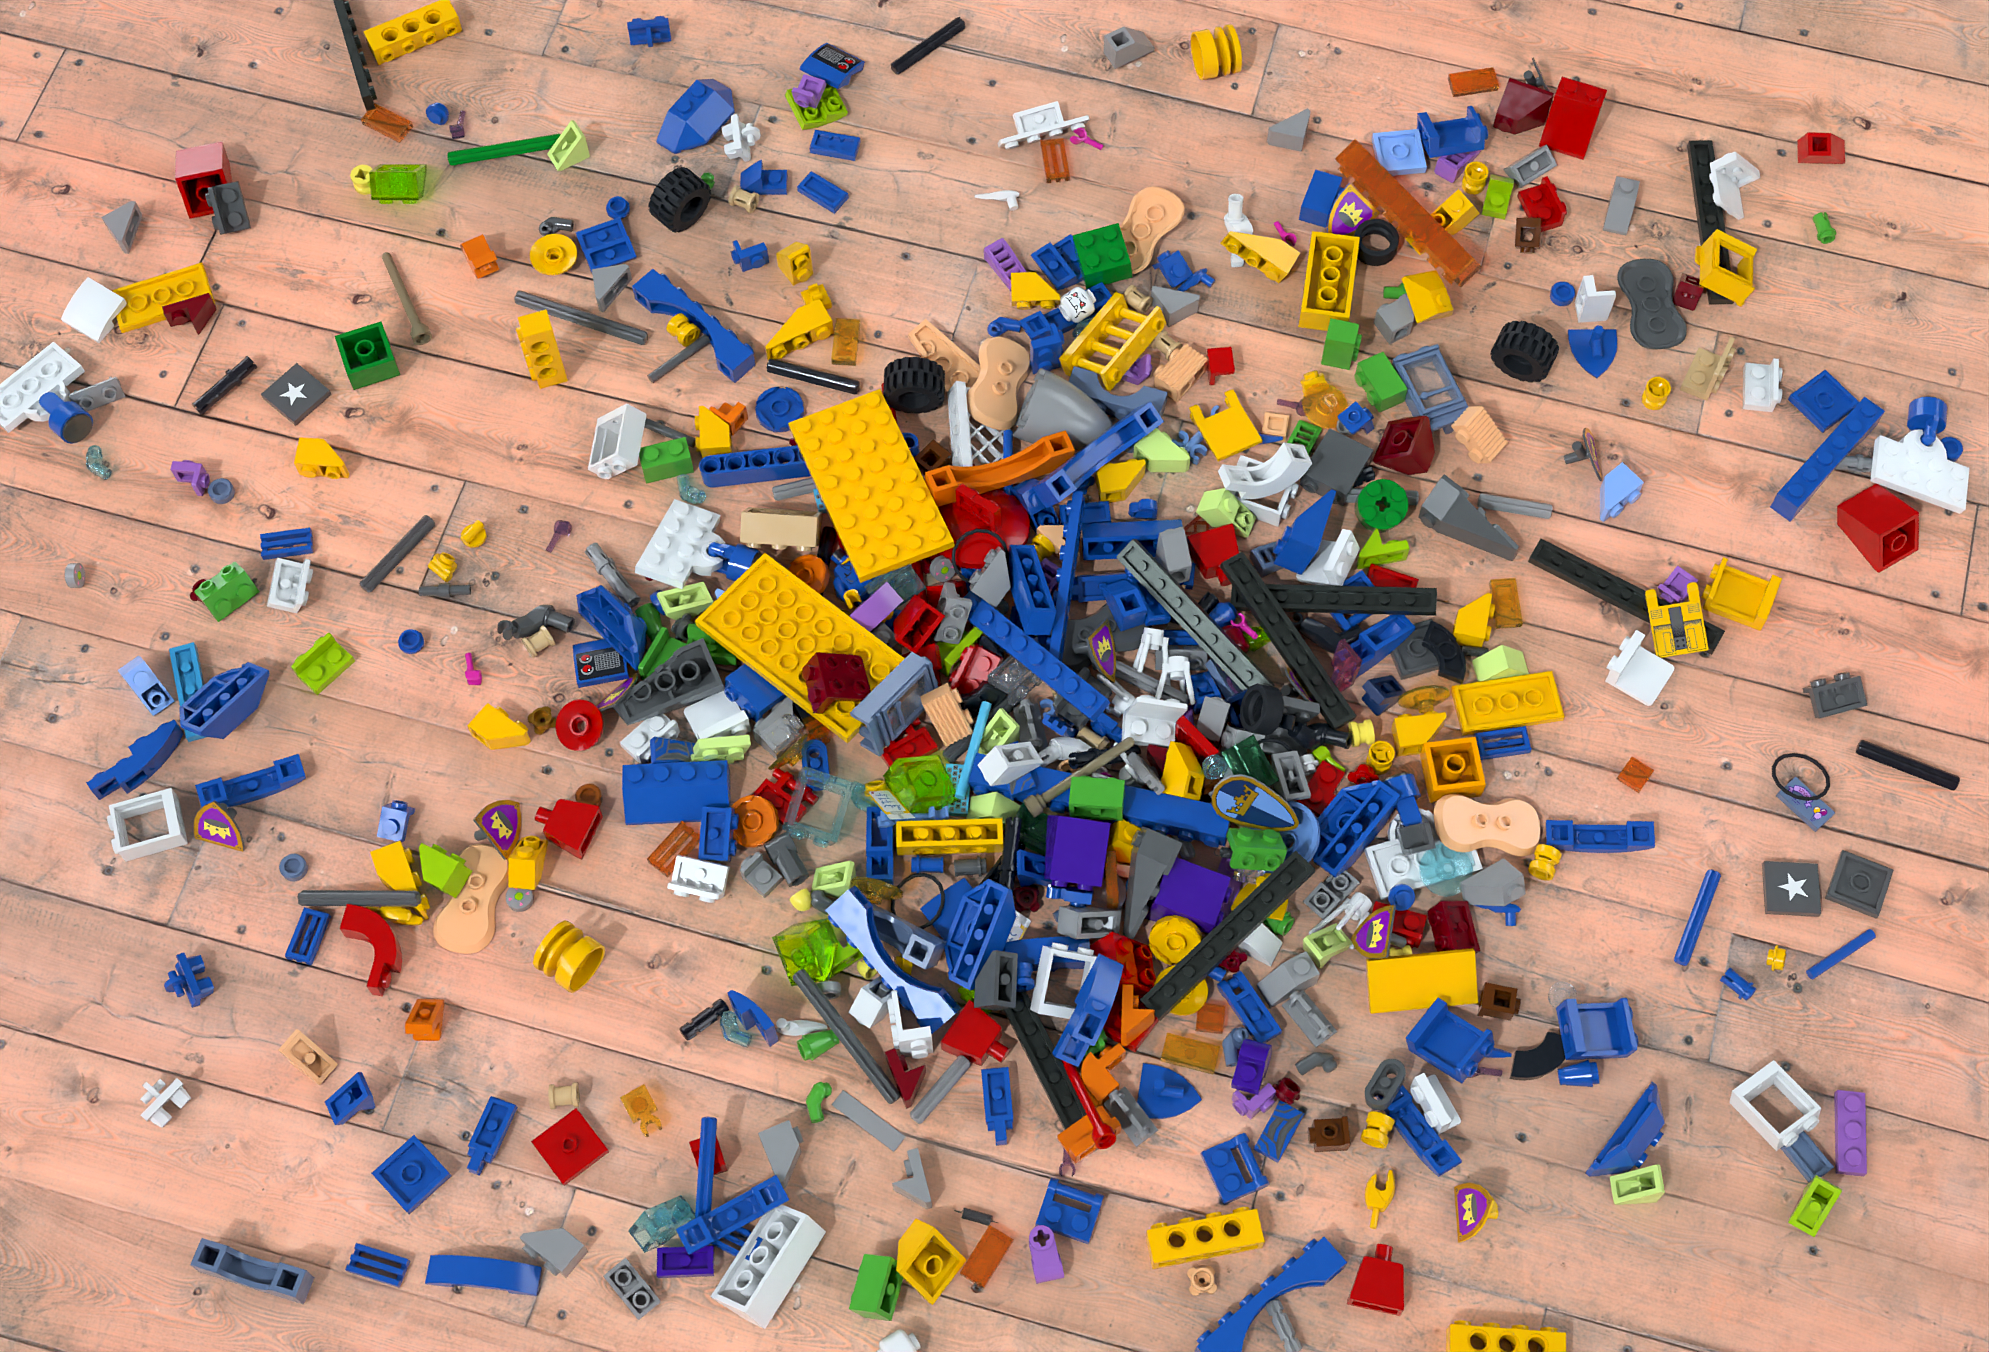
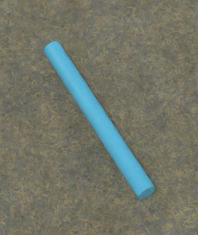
M986 701L981 703L955 793V797L958 799H965L976 753L979 751L992 705Z

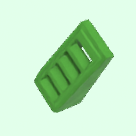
M1299 419L1287 443L1294 444L1298 442L1307 446L1305 449L1310 457L1322 428ZM1301 428L1313 432L1314 434L1311 435L1309 433L1301 431ZM1298 435L1303 436V437L1308 438V439H1311V440H1310V441H1307V440L1301 439V438L1298 437Z

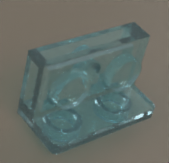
M910 564L880 575L864 586L871 596L882 584L888 582L904 600L895 609L926 588Z

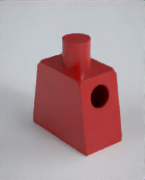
M1233 523L1187 536L1189 554L1205 579L1218 577L1221 586L1230 585L1231 582L1220 568V565L1239 553Z
M914 595L893 622L895 640L916 654L945 615L917 595Z
M565 799L557 800L553 810L542 806L539 807L535 815V821L545 824L543 832L548 841L581 860L603 818L599 806Z
M968 1000L941 1040V1050L957 1057L962 1055L971 1063L979 1066L984 1064L988 1056L1002 1063L1007 1057L1010 1048L998 1042L1002 1036L1001 1026L983 1010L974 1008V1003L971 1000Z
M1377 1244L1374 1258L1369 1256L1363 1257L1351 1288L1347 1305L1396 1316L1402 1314L1404 1310V1266L1400 1263L1391 1262L1392 1246Z

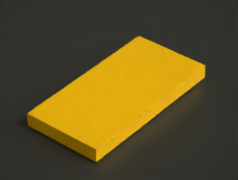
M202 262L111 290L127 302V305L116 316L122 333L167 320L162 306L206 293H210L215 303Z
M1552 671L1454 685L1451 687L1462 736L1563 721L1565 718Z
M1473 948L1390 956L1382 959H1366L1368 1003L1371 1014L1430 1008L1437 998L1445 1001L1447 1006L1478 1003L1476 959Z

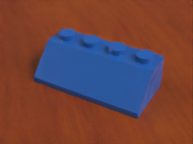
M728 761L622 765L625 824L701 822L702 807H731Z

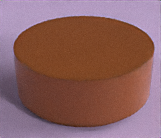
M594 784L580 786L575 794L576 802L600 806L603 800L600 789Z

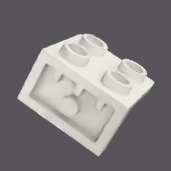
M1151 695L1137 697L1123 713L1122 741L1127 737H1132L1136 745L1148 746V744L1168 749L1170 741H1175L1176 721L1187 711L1188 704L1180 703L1177 699L1157 700Z

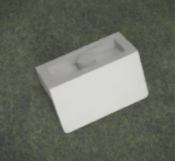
M1593 275L1583 276L1574 302L1578 323L1606 321L1616 298L1615 291L1596 292Z

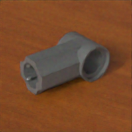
M788 832L763 844L770 860L774 865L778 866L789 887L798 886L809 877V873L799 858L797 848Z

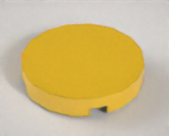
M1177 915L1165 916L1157 920L1152 926L1149 946L1157 959L1165 964L1172 965V963L1178 964L1203 940V937L1197 925L1188 918Z

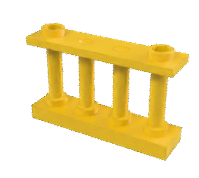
M1115 292L1060 356L1059 360L1065 374L1071 376L1074 366L1093 371L1101 375L1106 390L1111 391L1167 324L1162 310L1156 306L1148 316L1128 309L1123 294ZM1124 318L1141 324L1135 332L1117 327ZM1109 335L1127 340L1121 349L1103 344ZM1096 351L1113 357L1106 366L1088 360Z

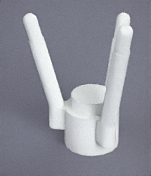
M1144 627L1141 643L1132 667L1139 673L1143 671L1149 649L1159 651V646H1162L1163 663H1168L1169 638L1163 637L1164 630ZM1167 674L1165 683L1171 686L1170 675Z
M1171 656L1168 658V663L1162 664V674L1155 699L1160 700L1167 674H1169L1171 680L1180 681L1181 692L1186 694L1187 686L1190 704L1194 705L1195 698L1190 675V662H1188V658L1185 656Z
M1097 674V678L1116 694L1111 702L1115 706L1114 708L1109 706V713L1119 718L1136 698L1127 692L1116 680L1115 683H1111L1101 674Z
M1122 753L1120 756L1126 765L1119 772V780H1125V785L1141 788L1145 783L1126 759V753ZM1092 773L1093 778H1109L1102 774Z
M1356 892L1351 899L1346 898L1342 905L1310 930L1309 935L1321 930L1344 910L1346 915L1336 926V930H1341L1350 918L1356 921L1360 919L1359 926L1370 915L1368 910L1372 907L1371 900L1364 894ZM1352 944L1349 948L1354 949V945Z

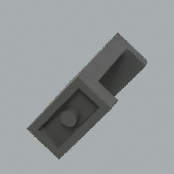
M1329 428L1311 457L1312 465L1301 477L1300 485L1306 491L1316 493L1322 497L1333 489L1336 491L1333 504L1344 506L1348 494L1363 469L1369 466L1373 449Z

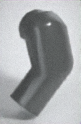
M1313 1052L1297 1062L1295 1066L1299 1073L1304 1075L1315 1067H1323L1325 1072L1330 1073L1337 1068V1063L1334 1061L1335 1057L1330 1053Z

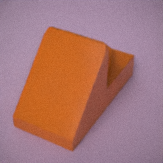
M1122 984L1121 1046L1130 1044L1149 1028L1155 1019V1010L1138 1009L1139 995H1133V985Z
M417 999L405 1023V1034H413V1039L416 1041H439L441 1038L444 1000Z

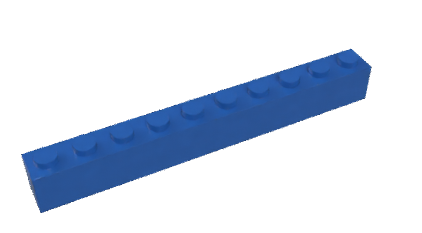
M976 753L969 785L970 790L976 795L998 792L1012 801L1024 802L1023 800L1032 794L1034 796L1036 794H1043L1072 773L1039 766L1030 771L1036 785V790L1011 798L1006 784L990 786L985 780L978 764L986 755ZM1125 785L1123 820L1140 828L1142 826L1165 836L1167 834L1178 836L1183 841H1202L1210 847L1226 846V836L1231 826V821L1219 816L1212 804L1164 793L1157 795L1155 791ZM1070 788L1046 804L1047 808L1055 813L1069 812ZM1101 820V821H1102V822H1106V823H1111V824H1113L1116 820Z

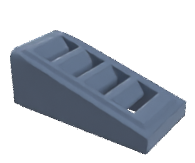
M1276 542L1259 546L1250 552V559L1261 578L1283 569V567L1273 564L1275 559L1272 553ZM1265 556H1267V558H1268V560H1269V562H1267V563L1265 562V560H1264V558H1263V557H1265Z

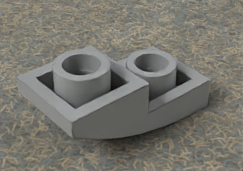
M1346 870L1336 878L1330 875L1303 902L1324 920L1360 885V882Z
M626 1257L603 1276L638 1320L661 1302Z

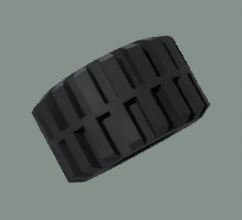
M685 167L676 168L662 178L655 187L648 205L649 212L674 233L687 230L699 220L707 209L711 199L710 186L690 169Z
M1512 321L1503 326L1490 354L1492 355V361L1495 362V366L1501 369L1504 374L1519 381L1533 383L1534 381L1540 382L1547 377L1559 353V346L1556 339L1552 338L1553 336L1545 331L1544 328L1533 323H1527L1526 321Z
M903 357L887 364V367L884 369L883 396L890 408H895V410L904 413L920 414L936 410L943 404L945 370L937 362L927 358Z

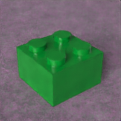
M1119 223L1072 235L1074 250L1086 289L1101 282L1106 285L1132 278L1131 262Z
M382 321L335 336L353 390L400 375Z

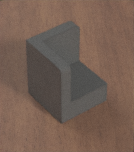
M1421 822L1396 829L1403 855L1415 854L1436 848L1429 822Z

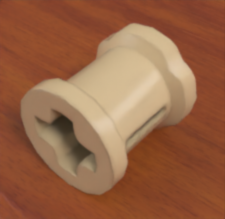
M736 185L730 193L728 202L731 206L737 205L745 208L748 213H753L759 202V194L756 192L749 193Z
M1135 285L1129 286L1123 294L1126 304L1141 314H1145L1153 302L1152 297L1143 295L1137 290Z
M1164 329L1150 343V346L1161 351L1168 361L1171 353L1176 348L1180 350L1183 347L1180 342H1175L1168 336V332Z
M541 626L540 631L532 636L521 639L533 658L537 656L538 652L549 645H555L552 636L544 626Z
M577 1082L572 1083V1086L555 1087L554 1084L549 1085L550 1109H556L557 1106L563 1105L579 1107L580 1093Z

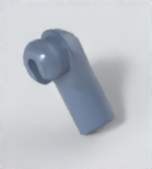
M1243 1027L1234 1028L1222 1042L1227 1067L1237 1066V1050L1241 1047L1243 1040L1249 1038L1247 1029Z

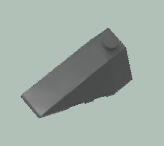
M1444 474L1421 506L1418 517L1421 519V522L1426 527L1434 529L1437 533L1513 561L1519 546L1499 525L1491 524L1484 515L1486 512L1482 507L1476 509L1467 500L1470 495Z
M702 638L677 649L672 657L656 667L655 671L645 680L635 685L618 705L626 724L630 725L695 704L709 696L724 691L725 687Z
M1143 826L1140 831L1137 830L1131 842L1133 848L1131 851L1123 935L1130 939H1134L1148 913V900H1152L1160 891L1159 879L1163 874L1168 876L1183 844Z

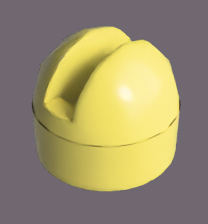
M807 888L795 893L789 899L793 907L799 911L809 910L812 906L811 894Z
M864 959L863 962H857V971L866 980L873 978L878 973L876 969H871Z

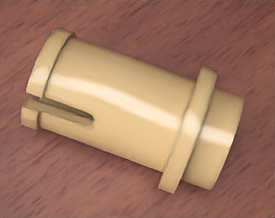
M1084 726L1076 739H1080L1092 748L1099 750L1107 749L1111 745L1106 736L1101 737L1087 726Z

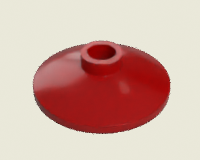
M582 699L573 700L563 706L558 713L555 724L559 741L566 748L574 751H585L593 747L599 741L604 727L603 716L599 708L592 702ZM583 722H586V727L582 730L581 725Z

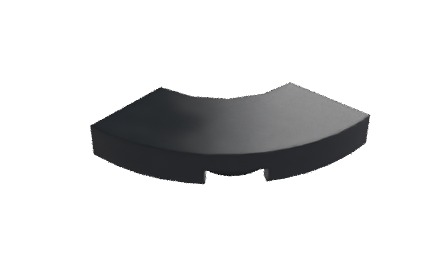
M1430 621L1422 646L1429 649L1436 657L1439 666L1438 676L1462 684L1466 672L1464 652H1462L1455 636L1449 630L1434 621Z
M983 680L973 691L960 694L963 702L959 704L963 710L968 709L972 718L978 717L982 701L991 703L990 710H992L1002 702L1007 695V690Z
M1547 1032L1543 1042L1537 1048L1528 1051L1516 1050L1510 1079L1534 1080L1558 1068L1566 1059L1561 1035Z

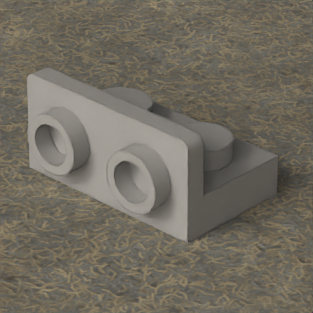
M944 582L936 609L943 613L945 617L935 628L933 635L935 641L959 644L972 607V600L961 598L956 592L954 583Z

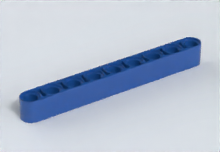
M902 433L908 448H911L909 450L914 458L920 453L918 438L912 433ZM797 445L710 455L704 457L699 462L703 483L713 488L811 476Z

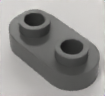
M1386 1059L1380 1063L1365 1088V1102L1370 1108L1384 1110L1391 1105L1406 1078V1070L1402 1062L1397 1059ZM1395 1074L1396 1077L1388 1078L1387 1075ZM1380 1095L1383 1097V1099L1376 1100L1374 1099V1097Z

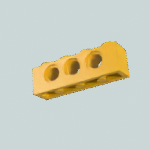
M439 0L363 32L377 64L380 65L424 46L431 45L446 37L453 36L461 32L462 27L450 0Z
M547 310L517 317L520 327L516 328V332L532 381L537 380L540 389L567 382L568 379Z
M1002 818L896 821L897 854L1001 853L1003 851Z
M1240 1207L1234 1209L1232 1214L1222 1215V1212L1207 1214L1205 1216L1206 1219L1195 1220L1194 1217H1188L1179 1220L1178 1224L1167 1226V1223H1157L1150 1226L1151 1229L1146 1231L1145 1237L1152 1269L1263 1248L1265 1241L1257 1209L1250 1210L1249 1207ZM1228 1225H1233L1238 1229L1239 1234L1235 1237L1228 1236L1224 1228ZM1199 1231H1207L1212 1239L1208 1242H1202L1197 1238L1196 1234ZM1173 1236H1179L1183 1239L1184 1245L1178 1248L1173 1247L1169 1239Z
M1457 1320L1446 1329V1352H1505L1499 1346V1340L1506 1339L1512 1344L1511 1352H1531L1528 1348V1342L1530 1341L1538 1343L1541 1347V1352H1566V1333L1558 1332V1329L1554 1327H1541L1540 1331L1529 1330V1326L1512 1325L1510 1329L1500 1328L1498 1323L1489 1322L1483 1323V1326H1471L1470 1321ZM1477 1337L1481 1339L1484 1348L1482 1350L1474 1349L1471 1346L1470 1338Z

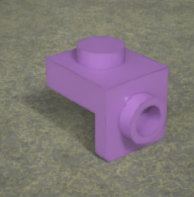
M804 74L798 88L793 87L791 91L794 101L801 107L817 108L825 90L826 82L825 80Z
M1145 354L1141 359L1138 358L1121 380L1139 385L1144 379L1148 378L1152 372L1151 355Z
M190 460L172 462L170 470L178 482L191 483L197 496H203L205 488H208L210 483L209 474L203 465Z
M1677 565L1666 581L1658 586L1661 592L1660 597L1671 604L1674 602L1683 603L1688 596L1687 584L1692 582L1698 584L1699 581Z
M1268 1083L1259 1091L1258 1095H1255L1250 1100L1239 1090H1236L1232 1096V1101L1234 1102L1232 1105L1241 1116L1246 1115L1251 1120L1260 1111L1265 1113L1274 1105L1275 1101L1273 1099L1276 1090Z

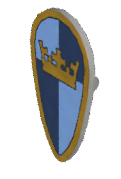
M1243 774L1230 775L1222 779L1214 787L1211 794L1212 806L1216 813L1236 824L1274 831L1294 830L1299 825L1298 818L1292 807L1280 795L1253 777Z

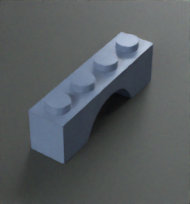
M1075 366L1069 378V382L1086 393L1105 414L1114 416L1119 420L1135 408L1148 402L1153 404L1161 418L1167 404L1168 392L1143 386L1132 395L1116 396L1103 389L1099 383L1097 373Z
M871 903L873 905L874 922L880 940L896 948L902 954V958L923 969L937 966L947 941Z
M201 1238L190 1264L200 1273L303 1305L315 1278L307 1270L282 1262L274 1263L239 1252L227 1245Z

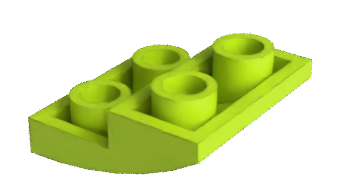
M827 83L817 108L799 106L794 101L792 89H787L785 97L802 130L832 123L848 114L836 88Z

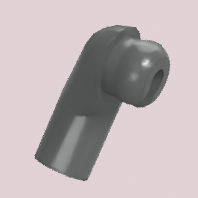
M550 217L539 225V232L542 236L555 234L559 230L572 232L574 220Z
M815 890L811 893L812 906L820 912L829 915L825 910L837 899L830 900L825 897L822 890Z

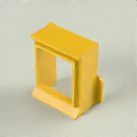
M1716 229L1702 246L1695 248V262L1700 265L1699 284L1734 301L1738 306L1742 307L1744 300L1755 290V287H1753V258L1757 249ZM1720 245L1744 257L1737 264V274L1719 266Z

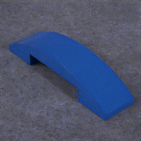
M1103 282L1088 288L1096 299V302H1094L1095 311L1079 323L1068 322L1059 308L1046 314H1042L1041 311L1021 319L1019 323L1031 341L1050 336L1051 323H1055L1057 330L1066 333L1094 318L1112 295Z
M299 754L273 761L274 766L233 779L223 781L220 777L195 785L201 807L214 800L219 804L225 803L227 807L246 804L274 795L306 779Z
M1546 820V845L1559 850L1585 853H1622L1655 848L1654 821H1627L1626 825L1573 824V820Z
M1402 1085L1391 1105L1384 1109V1111L1394 1119L1395 1128L1414 1153L1434 1174L1440 1177L1461 1164L1462 1160L1446 1139L1442 1141L1435 1130L1429 1126L1424 1116L1413 1104L1412 1096ZM1380 1095L1376 1096L1377 1100L1383 1099Z
M777 1175L705 1215L682 1225L676 1231L688 1255L774 1210L789 1201V1198Z
M430 1255L425 1284L454 1287L456 1285L508 1291L511 1294L537 1296L542 1268L525 1263L484 1257Z

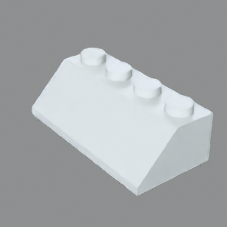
M780 1205L760 1218L710 1297L748 1322L765 1329L826 1231L808 1215ZM757 1237L762 1238L760 1246L753 1250ZM746 1255H750V1261L745 1259Z

